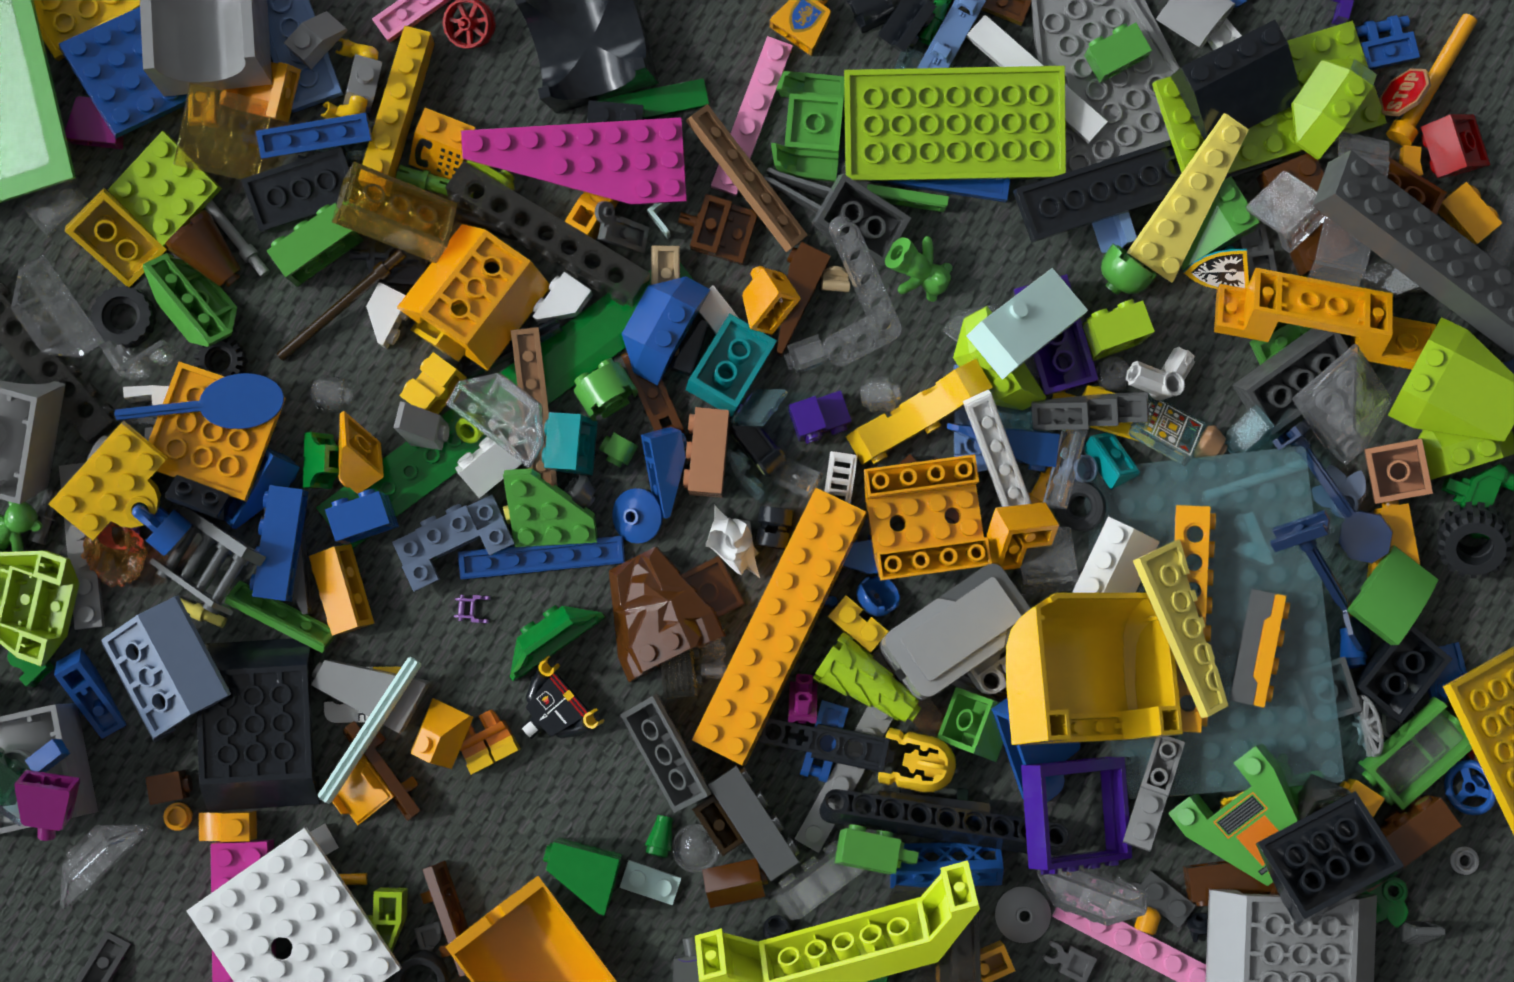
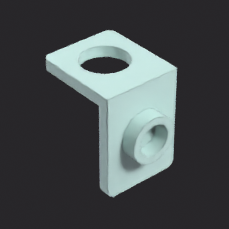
M670 203L654 204L647 209L648 215L668 239L671 237L670 231L656 214Z

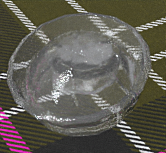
M689 824L681 828L675 835L672 843V855L676 863L682 869L692 873L702 872V869L712 868L720 855L719 850L702 824Z

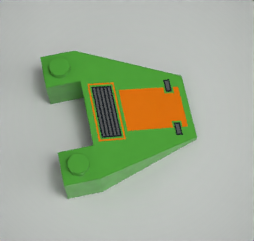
M1262 743L1253 747L1234 762L1235 766L1251 785L1250 788L1213 814L1197 793L1188 797L1168 814L1187 838L1266 886H1269L1273 883V880L1256 843L1301 820L1281 765Z

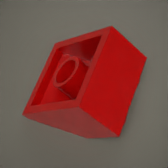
M1450 114L1421 126L1423 132L1422 142L1429 151L1431 157L1430 167L1437 178H1448L1490 166L1474 114Z

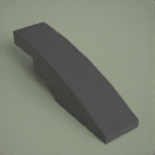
M1148 392L1085 395L1034 401L1031 403L1033 430L1089 429L1090 426H1118L1120 422H1148L1149 420Z

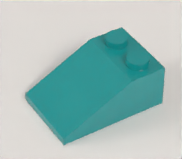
M729 313L689 378L685 390L717 409L729 410V416L733 417L777 340L763 332L750 329L749 324Z

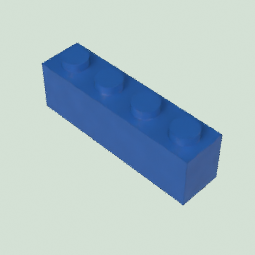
M269 485V491H265L263 496V507L266 508L265 517L260 520L258 528L259 535H262L260 546H257L255 550L266 558L260 567H256V574L251 576L250 590L253 591V597L292 602L308 491Z

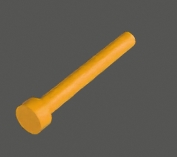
M1470 14L1462 15L1429 71L1431 87L1420 104L1404 113L1401 120L1393 121L1386 133L1389 139L1401 146L1412 145L1418 135V130L1415 128L1477 23V19Z

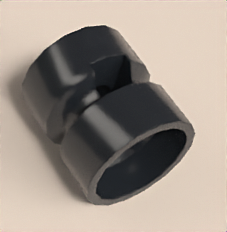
M760 506L758 522L761 524V527L756 529L754 545L785 550L791 539L788 529L793 526L795 511ZM771 527L778 528L776 534L771 533Z

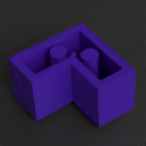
M841 390L817 399L816 396L795 402L790 404L788 409L798 441L805 440L806 444L821 440L822 434L831 431L832 435L848 430L847 425H850L852 422Z

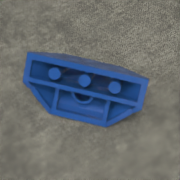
M688 277L669 280L647 287L622 332L633 373L657 386L659 385L710 292L709 288Z

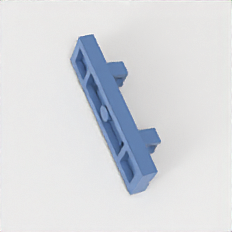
M955 0L917 68H949L986 0ZM963 6L970 11V15L958 8Z

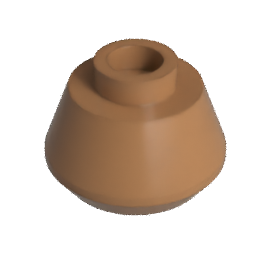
M1207 426L1202 432L1192 451L1195 458L1213 461L1215 457L1220 460L1228 445L1225 444L1226 438L1217 426Z

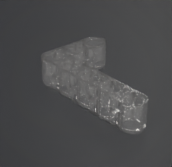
M846 216L835 217L829 225V232L866 317L830 335L824 340L822 344L823 353L833 365L838 367L846 366L896 340L902 331L901 323L858 226ZM849 226L850 229L848 234L841 237V230L844 227ZM859 250L860 255L858 258L850 260L852 253ZM870 274L869 281L861 284L862 278ZM881 298L877 306L871 307L875 299ZM891 321L887 329L881 330L884 323ZM866 334V338L858 343L857 339L859 336ZM842 346L840 353L833 355V351L837 347Z

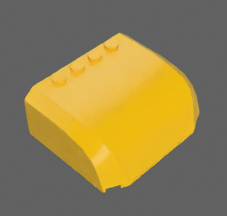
M1054 593L1023 614L1011 629L1006 645V687L1012 745L1133 740L1183 734L1175 657L1147 593Z

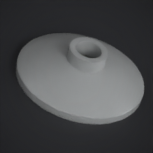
M1015 887L1008 890L999 899L995 910V919L999 930L1008 939L1018 943H1029L1037 940L1046 932L1051 920V910L1046 898L1039 891L1030 887ZM1022 911H1028L1029 918L1026 921H1022L1019 918Z

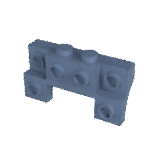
M490 495L469 506L461 507V504L452 506L445 510L447 515L438 519L436 516L429 517L420 522L421 527L415 529L416 531L392 542L413 592L440 580L432 560L434 561L481 538L489 556L515 545L494 495Z

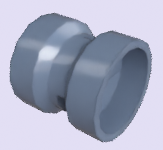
M1080 455L1077 457H1066L1061 460L1058 470L1061 480L1071 484L1074 482H1091L1095 479L1098 468L1092 456Z

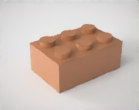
M695 407V414L689 415L688 430L689 434H693L692 442L687 441L686 458L687 461H690V469L684 470L683 486L688 488L689 495L722 498L730 418L729 410Z

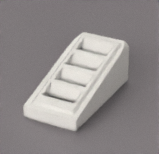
M830 452L824 492L845 496V502L851 504L858 455ZM838 461L851 464L850 468L834 466V463ZM833 472L849 474L848 479L835 478L832 476ZM831 483L846 485L847 491L832 489Z

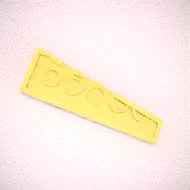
M1224 113L1133 242L1127 251L1128 254L1171 283L1174 281L1249 129L1228 114Z
M1180 539L1133 560V563L1201 718H1205L1226 708L1228 702L1218 668L1215 665L1211 644L1206 643L1203 633L1205 623L1203 617L1199 618L1194 602L1198 599L1195 590L1190 588L1186 575L1190 572Z

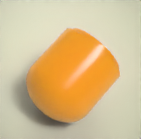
M1152 907L1141 908L1134 925L1135 929L1151 935L1156 934L1161 919L1160 913Z

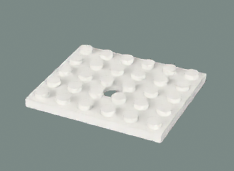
M307 827L300 830L187 910V913L234 982H383L402 968ZM278 937L287 938L292 943L291 955L286 959H278L272 953L271 945Z

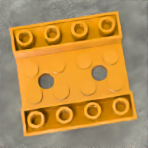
M462 224L399 303L397 309L419 324L423 319L466 348L465 356L488 371L512 340L511 330H518L532 314L538 300L544 298L548 293L550 284L529 259L485 229ZM488 262H494L499 266L500 270L497 273L490 274L484 269V266ZM455 304H463L468 311L462 316H457L452 312L451 308Z
M975 454L864 469L865 501L873 555L880 581L983 567L992 564L988 537L984 538L976 488L979 477ZM947 509H955L959 513V521L956 524H950L946 521L945 512ZM899 516L904 520L905 527L902 531H894L890 527V519L892 517Z

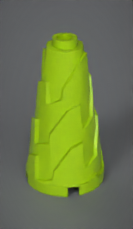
M843 632L838 638L837 644L831 648L821 663L813 679L845 696L853 697L870 708L873 706L897 721L902 720L906 722L907 719L913 721L921 709L917 705L919 700L903 684L892 677L893 674L874 660V656L853 640L854 638Z

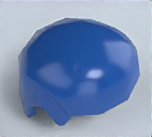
M879 574L872 578L870 576L866 577L859 583L856 590L860 607L867 614L877 617L885 616L899 605L901 599L894 583L890 579L880 581ZM878 593L879 598L876 599L874 597V594Z

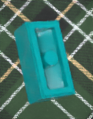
M1102 433L1090 436L1084 446L1085 453L1095 459L1098 472L1110 489L1118 487L1140 474V471L1114 434Z

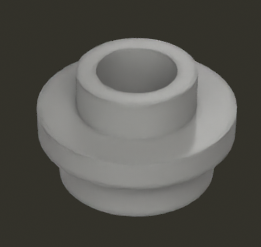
M1461 846L1452 852L1450 864L1457 873L1469 875L1478 868L1479 857L1472 848ZM1466 855L1468 857V863L1462 866L1460 864V858L1461 856Z

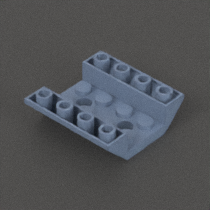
M174 596L136 615L101 640L110 661L154 743L175 731V726L195 713L212 707L231 695L179 596ZM134 646H136L139 650L138 657L136 656L133 650ZM161 695L165 699V706L160 701Z

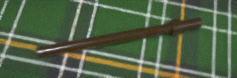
M398 249L386 261L381 260L373 267V272L278 351V357L285 361L379 280H385L390 276L392 269L407 257L404 251Z

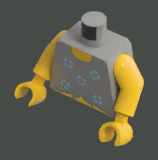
M343 38L338 40L343 45L340 51L336 50L335 52L349 58L354 56L343 105L336 106L326 101L323 107L327 108V111L320 116L330 119L370 113L382 62L378 61L379 53L376 48Z

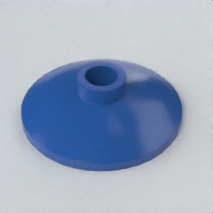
M634 488L623 492L617 498L613 506L612 519L616 531L620 536H623V539L631 543H644L653 539L659 532L663 514L659 501L651 492L645 489ZM631 512L635 514L634 521L631 519Z

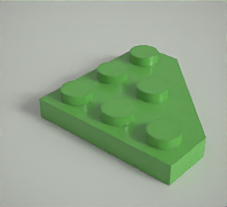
M532 468L504 470L503 479L515 547L597 543L598 535L595 513L586 507L583 509L572 501L570 495L556 485L551 486L541 478V474Z

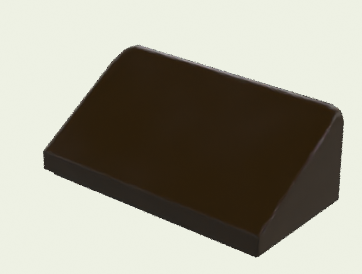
M714 794L692 809L722 856L745 842Z

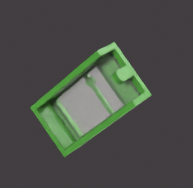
M1434 696L1426 706L1384 742L1383 751L1379 756L1367 757L1363 761L1360 760L1358 762L1365 770L1361 773L1362 776L1372 786L1377 784L1382 791L1379 795L1384 797V801L1390 806L1396 804L1404 810L1472 750L1459 720L1445 709L1447 705Z

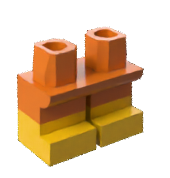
M493 709L479 715L485 730L476 734L472 724H470L460 748L471 775L521 749L506 721H501Z

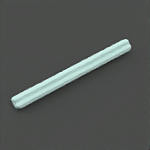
M407 658L319 792L318 797L325 803L329 804L334 800L420 669L421 663L415 658Z

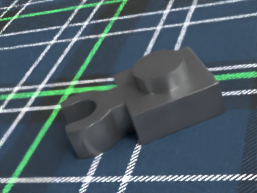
M1050 941L1049 945L1057 949V954L1054 957L1044 954L1043 959L1050 964L1060 963L1061 965L1058 970L1060 973L1078 982H1087L1097 959L1071 945L1066 953L1060 944Z

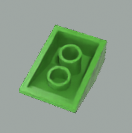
M1232 177L1223 181L1181 265L1182 270L1188 268L1193 262L1203 256L1217 252L1241 237L1252 233L1260 223Z

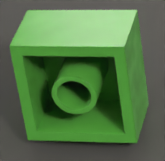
M956 687L937 738L945 743L996 762L1003 741L992 708L999 704V702Z

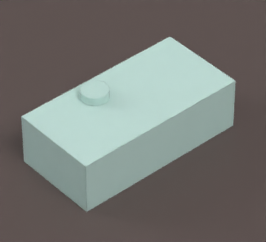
M1051 268L982 320L967 335V338L1003 380L1073 325L1088 310L1056 271Z

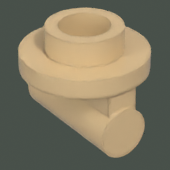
M831 266L823 271L821 275V290L849 292L850 281L846 269L839 266Z

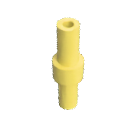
M180 598L191 618L200 622L205 620L220 628L225 626L227 622L226 617L211 613L203 608L201 603L197 602L194 604Z

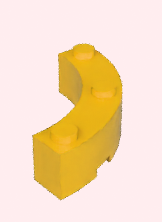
M974 359L954 369L937 381L935 386L927 390L925 389L901 403L898 408L890 412L892 416L887 418L884 413L856 428L846 438L855 454L858 455L862 465L869 461L876 464L888 457L886 452L924 430L929 434L941 427L939 421L964 407V400L990 390L993 387L977 359Z

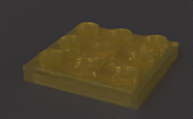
M189 83L174 165L236 179H243L258 174L262 159L256 131L269 129L271 117L265 116L269 101Z

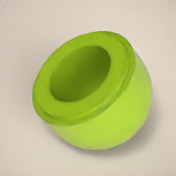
M468 414L456 423L455 429L462 441L475 443L483 436L485 425L483 420L477 415ZM468 425L474 429V432L470 431Z

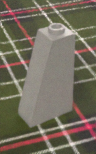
M330 659L324 660L323 663H318L312 673V677L315 679L311 685L369 717L397 674ZM413 678L383 725L397 733L404 732L430 682Z

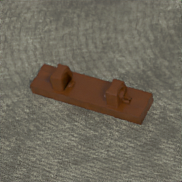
M353 721L344 728L343 734L352 743L361 729ZM379 731L364 755L393 793L392 801L406 820L409 821L420 812V809L408 794L419 784L413 776L403 783L398 781L376 751V748L386 740Z
M445 860L422 869L429 890L420 894L423 904L434 902L448 943L439 947L442 958L451 955L446 946L468 929ZM454 959L459 976L466 975Z

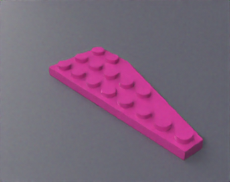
M682 118L461 131L462 156L464 160L630 205L687 202Z

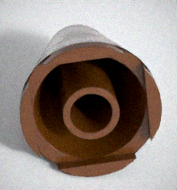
M206 210L193 217L189 224L185 227L182 226L165 243L169 251L220 287L224 284L230 287L240 278L238 272L241 268L211 214Z

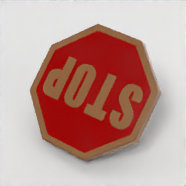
M1410 68L1391 80L1379 98L1382 114L1401 116L1420 104L1431 87L1428 71L1426 69Z

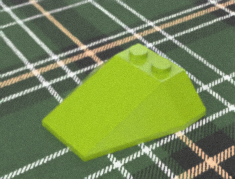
M1441 317L1388 416L1415 429L1505 442L1514 425V374L1470 331Z
M46 550L0 552V644L17 658L39 666H45L67 637L80 585L70 558Z

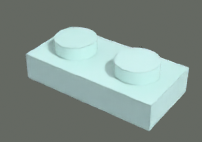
M629 860L620 888L673 905L681 877Z

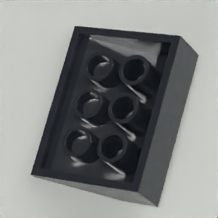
M1276 20L1180 67L1171 75L1204 141L1224 113L1249 129L1290 108L1291 103L1301 90L1288 42Z
M1356 791L1256 843L1280 898L1298 927L1397 875L1404 867Z

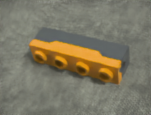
M1251 589L1229 697L1230 701L1264 708L1266 702L1271 703L1274 686L1269 685L1271 674H1277L1279 658H1275L1276 647H1282L1285 634L1284 630H1280L1281 621L1288 618L1290 603L1285 602L1286 596Z

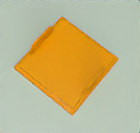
M363 754L332 803L340 814H349L358 826L391 800L394 795Z

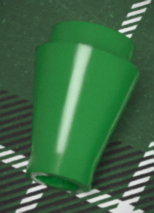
M657 815L655 824L644 845L647 846V854L667 858L668 852H672L673 818Z

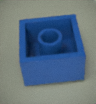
M369 489L358 493L359 498L348 501V498H342L332 502V507L325 509L335 542L347 545L399 527L389 495L375 491V489Z

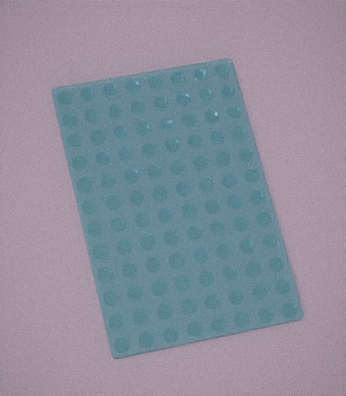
M1296 446L1281 450L1269 449L1135 464L1140 474L1112 489L1108 487L1097 471L1095 479L1087 483L1095 485L1103 493L1106 500V513L1099 525L1087 531L1090 554L1108 517L1160 541L1158 549L1174 541L1176 505L1210 506V513H1216L1215 530H1210L1209 541H1215L1214 558L1208 559V569H1213L1214 572L1213 586H1207V597H1212V614H1206V625H1211V642L1206 643L1211 644L1215 665L1219 671L1228 706L1209 716L1207 727H1202L1201 733L1183 732L1180 735L1169 736L1184 741L1185 744L1168 796L1247 790L1251 785L1235 766L1234 762L1253 747L1262 743L1281 765L1288 786L1342 782L1345 779L1322 580L1307 554L1300 549L1299 545L1275 552L1270 544L1271 540L1276 539L1272 531L1274 527L1314 514L1306 449L1302 446ZM1084 496L1085 514L1088 515L1091 510V503ZM1191 527L1187 530L1186 535L1189 541L1196 543L1202 540L1203 532L1200 528ZM1189 555L1186 558L1190 570L1196 571L1201 568L1202 561L1199 556ZM1142 581L1136 593H1146ZM1193 582L1189 583L1191 590H1195L1198 597L1201 593L1199 585ZM1251 589L1286 596L1285 602L1290 603L1288 618L1282 619L1280 630L1285 631L1282 647L1277 646L1275 658H1279L1277 674H1271L1269 685L1274 686L1271 703H1265V708L1229 700ZM1181 673V679L1185 682L1184 677ZM1185 695L1180 699V707L1183 710L1191 711L1195 708L1196 705L1191 695ZM1156 737L1111 741L1112 757H1125L1128 800L1137 798Z

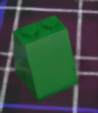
M559 837L553 843L550 842L546 847L543 862H547L546 870L598 914H606L623 855Z

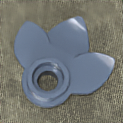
M1329 465L1326 471L1353 509L1357 511L1358 500L1366 491V480L1363 472L1360 470L1346 477L1338 468ZM1322 485L1312 488L1313 498L1318 505L1330 508L1335 516L1344 518Z

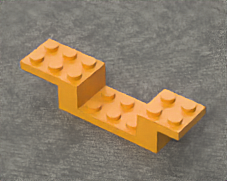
M1255 268L1247 289L1219 284L1216 293L1214 332L1269 342L1277 323L1282 322L1351 335L1350 352L1354 359L1411 370L1436 327V324L1394 317L1393 293L1261 268Z

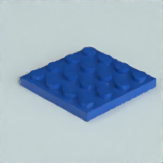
M140 7L58 44L63 56L115 138L188 105V94L164 97L143 70Z

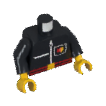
M547 656L540 662L539 669L531 679L526 695L528 702L526 709L532 717L521 726L531 739L543 729L550 737L554 735L561 739L577 737L604 723V719L600 721L594 719V713L598 709L589 711L560 675L554 673L560 667L559 663L554 667H550L548 665L550 656Z

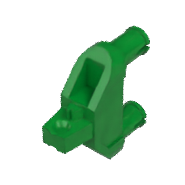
M1497 464L1469 479L1462 478L1461 482L1451 478L1445 479L1441 490L1454 495L1453 501L1457 505L1460 504L1461 507L1466 506L1465 502L1472 501V505L1484 502L1485 507L1488 508L1489 505L1493 506L1500 487L1514 491V474L1508 472L1506 466ZM1480 533L1468 534V536L1474 539H1480L1481 537L1490 539L1488 536Z

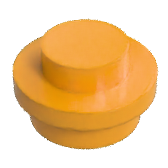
M173 803L164 812V822L171 830H183L192 821V811L184 803Z

